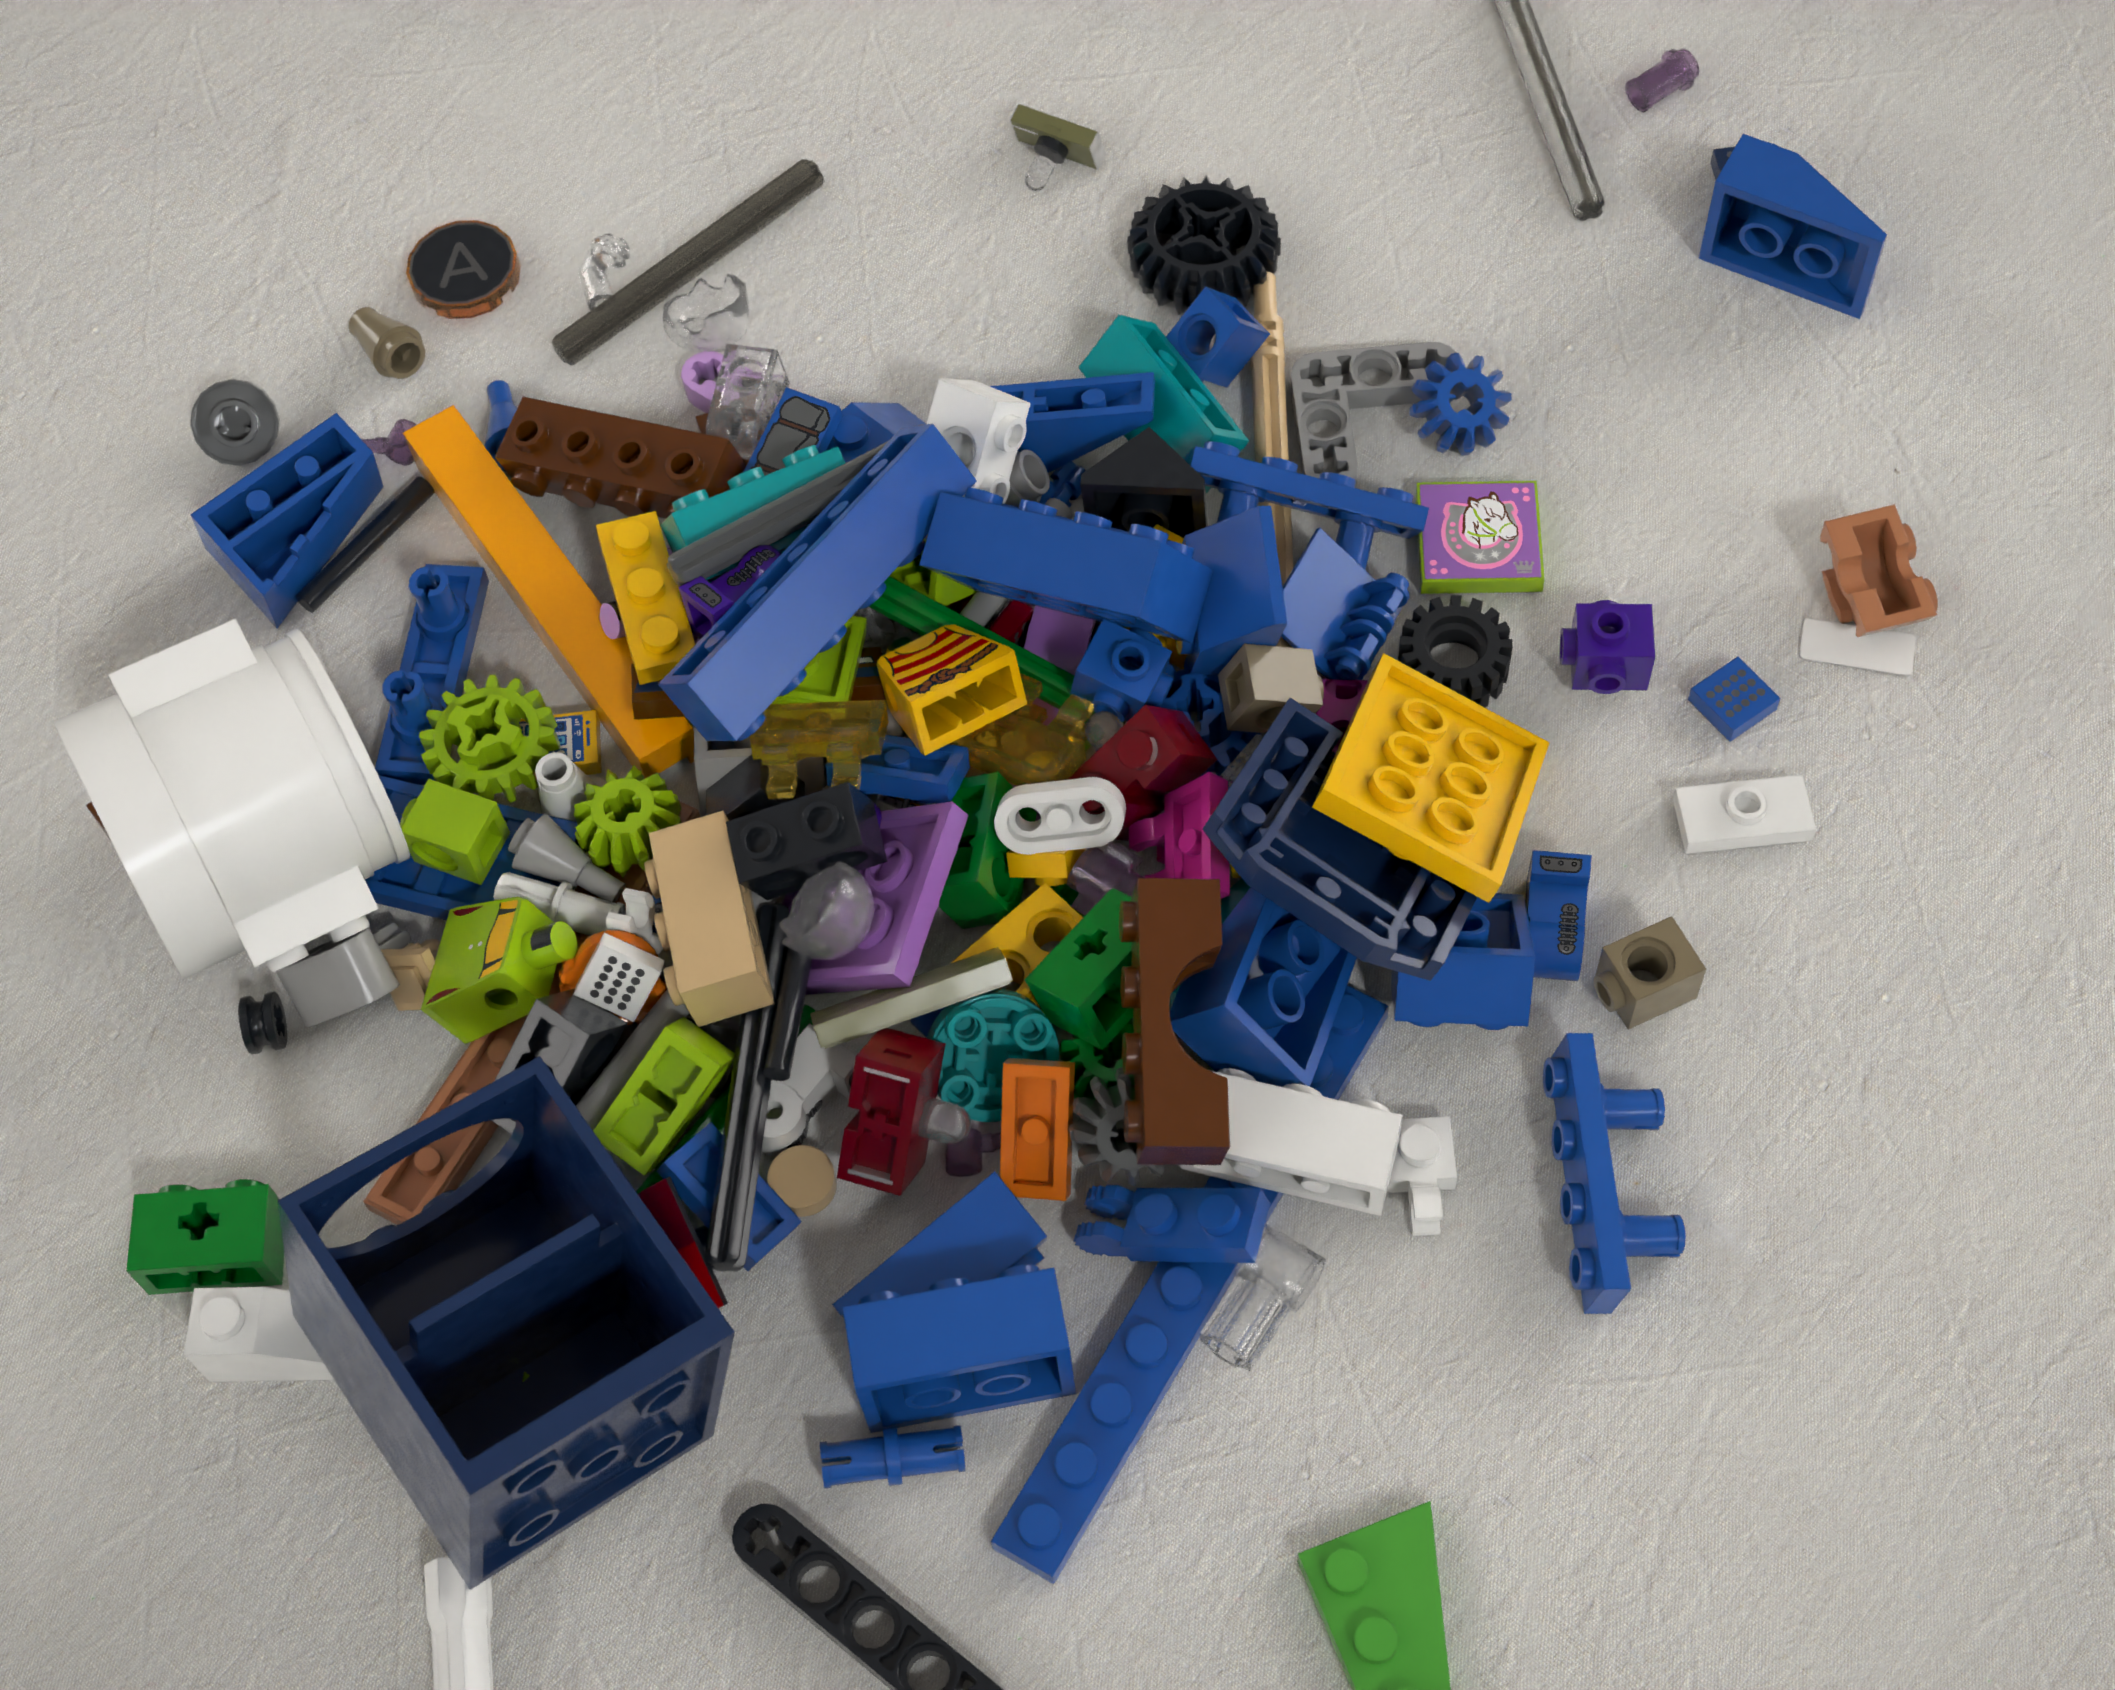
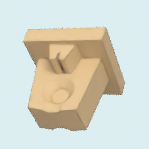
M428 939L421 944L419 942L415 944L410 943L402 949H381L400 984L390 992L398 1011L421 1010L440 945L439 940Z

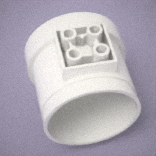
M235 618L108 674L116 692L115 695L53 721L115 850L183 980L243 951L246 952L254 967L266 962L269 969L275 972L307 957L309 953L304 944L327 934L329 940L336 943L368 928L370 924L365 915L379 908L365 879L373 876L374 871L391 863L399 864L410 858L401 826L369 754L327 672L310 643L299 629L284 634L285 638L265 647L259 645L251 649Z

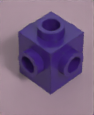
M1610 600L1576 603L1572 627L1561 628L1559 645L1560 664L1571 665L1572 690H1592L1600 694H1612L1621 690H1648L1655 661L1652 604H1619Z

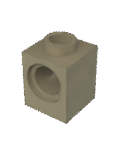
M1244 644L1218 674L1227 729L1231 731L1266 733L1289 698H1292L1313 713H1316L1323 706L1324 685L1321 677L1317 675L1312 649Z
M1670 916L1602 947L1593 981L1596 993L1603 1006L1609 1012L1617 1011L1629 1030L1696 999L1704 979L1706 967L1674 918ZM1646 970L1654 974L1658 980L1652 982L1642 981L1634 977L1631 971Z

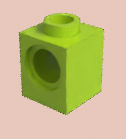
M428 779L418 798L412 799L407 804L400 822L414 862L482 885L510 835L508 826L496 801Z

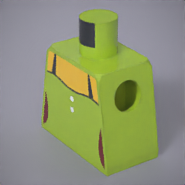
M521 897L506 898L450 909L421 1011L464 1044L479 1039L528 1015L537 998L549 995L557 964L570 960L576 955L578 943L573 929L565 922H554L529 900Z

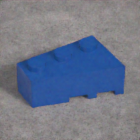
M335 413L193 512L191 518L205 549L278 629L298 602L295 596L323 569L384 486L373 451Z

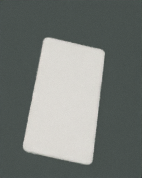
M1812 618L1804 619L1800 658L1906 676L1912 675L1916 645L1915 635L1886 630L1857 637L1855 636L1856 625Z

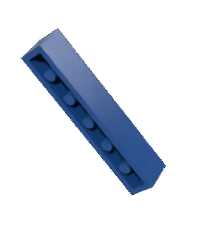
M934 424L901 428L659 682L660 688L706 741H742L755 733L764 723L766 716L763 712L777 697L784 696L794 690L806 677L807 672L804 669L806 665L818 653L827 651L843 638L847 631L844 624L855 612L870 606L881 597L887 587L884 581L897 567L910 563L923 551L925 547L923 539L929 533L940 492L963 497L967 488H971L977 482Z

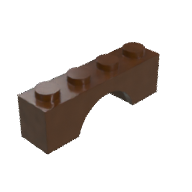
M1138 878L1131 901H1121L1119 910L1120 942L1131 943L1132 967L1123 966L1121 971L1122 1008H1133L1134 1033H1124L1122 1044L1124 1075H1135V1100H1126L1124 1106L1125 1142L1137 1143V1165H1221L1230 1148L1228 1078L1202 1067L1184 1051L1174 1034L1169 1013L1170 996L1176 988L1192 975L1213 967L1222 947L1220 879Z

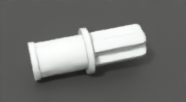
M507 872L500 876L494 890V901L512 897L525 898L554 922H565L573 931L589 936L608 930L606 916L609 912L625 915V904L614 903L572 891V884L568 882H562L558 887Z

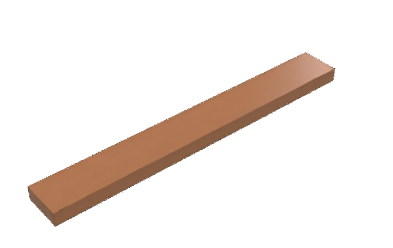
M680 802L682 810L679 817L682 823L700 818L698 809ZM612 864L602 869L624 882V890L628 888L648 892L653 895L646 873L640 868L639 864H632L624 878L615 872ZM579 885L575 889L576 892L599 898ZM621 893L620 897L618 898V900H617L615 903L619 902V903L625 904V914H626V903H625V901H624V899H623V895H622V893ZM574 931L579 948L582 942L590 936ZM562 962L556 966L549 995L561 992L559 987L561 982L559 971L562 970ZM528 1015L472 1041L417 1123L494 1082ZM491 1120L469 1126L436 1140L405 1157L381 1174L364 1199V1204L369 1211L396 1225L418 1215L423 1207L433 1198L446 1191L456 1190L499 1125Z

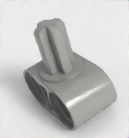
M387 923L371 933L368 927L336 943H333L331 940L308 950L309 955L277 970L276 973L305 1026L308 1028L362 1008L396 989L400 984L381 949H402L411 942V936L407 930L401 931L395 923Z

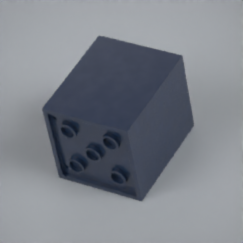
M540 1056L277 1200L293 1316L470 1590L714 1436L735 1331ZM496 1119L516 1120L512 1135L495 1157L459 1188L441 1193L429 1201L418 1215L397 1226L387 1225L381 1227L364 1240L341 1247L327 1248L319 1237V1233L326 1222L349 1198L405 1157L436 1140L469 1126ZM526 1372L530 1376L523 1382V1375Z

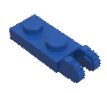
M1119 1185L1093 1186V1188H1089L1084 1203L1086 1209H1089L1090 1213H1094L1096 1216H1101L1104 1219L1117 1218L1118 1220H1127L1125 1229L1104 1221H1095V1223L1090 1221L1088 1223L1082 1222V1225L1078 1224L1073 1241L1076 1242L1075 1246L1080 1247L1079 1249L1086 1251V1253L1100 1256L1103 1254L1107 1256L1128 1257L1130 1261L1255 1263L1270 1202L1261 1188H1136V1191L1133 1192Z

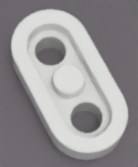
M1098 777L1024 784L1010 789L1002 797L995 814L994 826L1000 841L1010 850L1020 854L1101 847L1112 842L1119 835L1125 819L1126 803L1121 791L1113 783ZM1089 800H1095L1104 806L1105 811L1101 814L1093 815L1086 812L1082 804ZM1025 807L1033 808L1039 812L1041 818L1035 822L1026 821L1020 816L1019 810Z

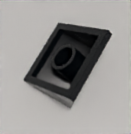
M1150 427L1082 473L1080 485L1084 512L1110 520L1112 522L1111 528L1129 532L1131 524H1139L1151 528L1158 524L1184 538L1185 535L1208 526L1205 479Z

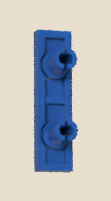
M1204 442L1203 448L1195 446L1184 458L1205 479V486L1218 489L1223 494L1217 522L1258 506V502H1269L1334 519V522L1339 525L1335 542L1365 570L1374 533L1383 532L1410 539L1425 529L1429 507L1412 503L1414 496L1399 489L1381 487L1378 488L1376 494L1354 488L1356 480L1342 474L1322 472L1320 477L1316 478L1297 473L1298 465L1285 459L1263 457L1262 462L1259 463L1240 458V450L1238 448L1220 442Z
M426 564L425 567L417 569L411 575L409 589L416 599V605L400 669L388 675L382 685V692L390 703V709L375 765L378 775L418 785H425L428 779L435 781L422 759L421 754L425 752L419 734L421 731L432 729L426 716L428 710L444 711L447 706L442 697L445 691L454 694L456 697H460L463 694L464 681L467 677L489 584L484 567Z
M1566 1033L1553 1055L1545 1060L1543 1087L1545 1095L1548 1098H1554L1557 1120H1555L1552 1127V1151L1556 1160L1563 1161L1565 1183L1560 1196V1209L1564 1223L1572 1225L1575 1246L1569 1261L1570 1280L1575 1290H1581L1584 1314H1611L1631 1290L1627 1257H1680L1685 1248V1226L1681 1215H1623L1618 1204L1607 1129L1659 1130V1126H1662L1665 1118V1102L1662 1091L1658 1088L1604 1089L1599 1078L1593 1033Z

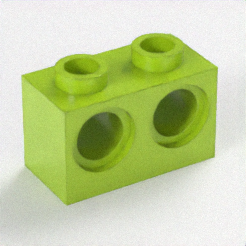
M685 1017L665 1026L593 1132L605 1148L645 1176L654 1170L675 1147L734 1062L735 1053Z

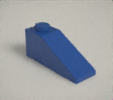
M1154 372L990 386L1031 403L1025 422V439L1017 451L1021 452L1026 449L1033 451L1042 460L1048 473L1153 421Z
M994 1171L832 1305L844 1318L843 1307L859 1304V1300L862 1297L871 1293L893 1291L904 1296L929 1291L928 1289L932 1284L945 1279L964 1278L969 1280L970 1283L998 1278L1002 1271L1014 1266H1037L1045 1259L1037 1248L1047 1240V1235Z

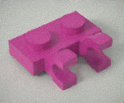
M1208 772L1164 795L1163 813L1154 818H1145L1129 826V848L1140 852L1148 847L1157 846V861L1165 864V869L1155 874L1144 875L1138 878L1220 879L1221 899L1230 895L1229 862L1202 830L1228 791V780ZM1138 878L1129 882V896L1131 897Z

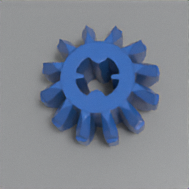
M1452 353L1447 358L1445 367L1433 361L1425 368L1428 380L1418 379L1412 386L1411 391L1423 401L1413 404L1409 408V415L1415 418H1427L1428 422L1420 428L1418 435L1420 438L1425 439L1434 431L1439 434L1440 437L1436 448L1438 452L1445 453L1451 447L1454 440L1462 456L1469 455L1474 451L1475 441L1486 448L1496 440L1493 429H1503L1509 422V417L1499 408L1507 405L1512 400V393L1505 390L1495 391L1494 386L1503 377L1502 371L1494 370L1487 377L1482 374L1481 371L1484 366L1483 356H1475L1467 368L1459 353ZM1464 396L1469 401L1470 406L1457 413L1452 409L1450 403Z

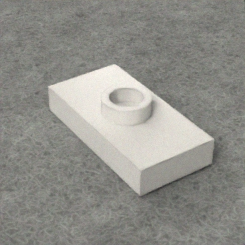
M1803 775L1679 787L1674 792L1673 802L1685 854L1812 841L1816 832Z

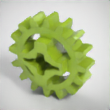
M489 675L485 688L477 689L475 684L470 679L464 681L465 694L460 697H456L447 691L442 694L447 706L444 711H427L426 716L432 729L421 731L419 738L425 749L421 756L429 773L433 775L437 782L472 794L478 793L479 796L494 800L495 794L503 792L505 798L512 803L516 801L517 793L515 787L520 784L532 790L538 788L533 774L538 761L543 756L549 754L550 751L560 749V742L555 732V728L558 726L551 708L545 706L541 693L537 689L526 693L521 679L514 678L506 688H501L497 676ZM521 718L529 724L528 737L522 734L519 724ZM452 744L458 746L457 752L460 756L458 763L451 758Z

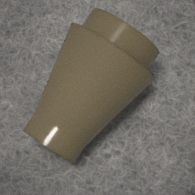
M371 307L360 308L351 316L349 331L359 341L378 373L385 377L404 379L412 376L420 369L425 359V347L421 335L416 329L379 314Z

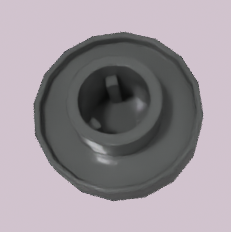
M230 379L214 383L199 395L192 407L190 426L195 442L207 456L222 464L240 466L255 462L270 451L278 437L280 419L275 403L265 390L249 381Z

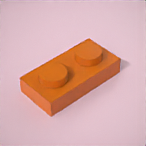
M1008 1058L1003 1063L1000 1178L1015 1197L1066 1201L1071 1195L1072 1140L1069 1126L1073 1124L1075 1062Z

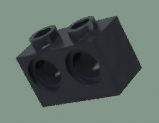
M849 782L726 822L739 884L766 900L888 862L874 803Z
M575 988L537 998L495 1081L540 1056L576 1106L602 1073L627 1023L610 1011L573 995ZM492 1120L510 1134L513 1133L516 1120Z

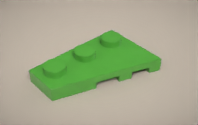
M1431 1501L1298 1553V1565L1352 1690H1451Z

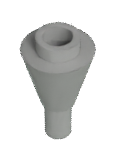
M547 814L542 815L536 822L527 818L520 825L509 844L508 851L515 854L512 862L513 869L560 883L568 882L574 887L579 885L600 899L614 903L624 890V882L592 864V859Z

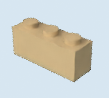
M724 810L649 833L653 859L644 862L645 873L652 894L656 899L661 898L663 912L654 914L656 931L664 951H671L673 961L672 966L664 968L667 989L674 1005L685 1004L698 1027L774 1004L751 890L739 884L726 822L729 820Z

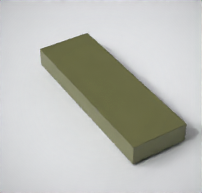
M999 947L914 976L910 987L878 989L810 1013L820 1047L828 1049L1011 984L1010 981L1013 978L1005 956Z

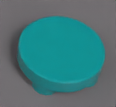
M997 988L946 1006L934 1020L927 1035V1039L946 1043L937 1095L950 1111L970 1120L980 1122L1001 1121L1003 1063L1008 1058L1059 1061L1057 1036L1048 1018L1029 998L1008 989Z

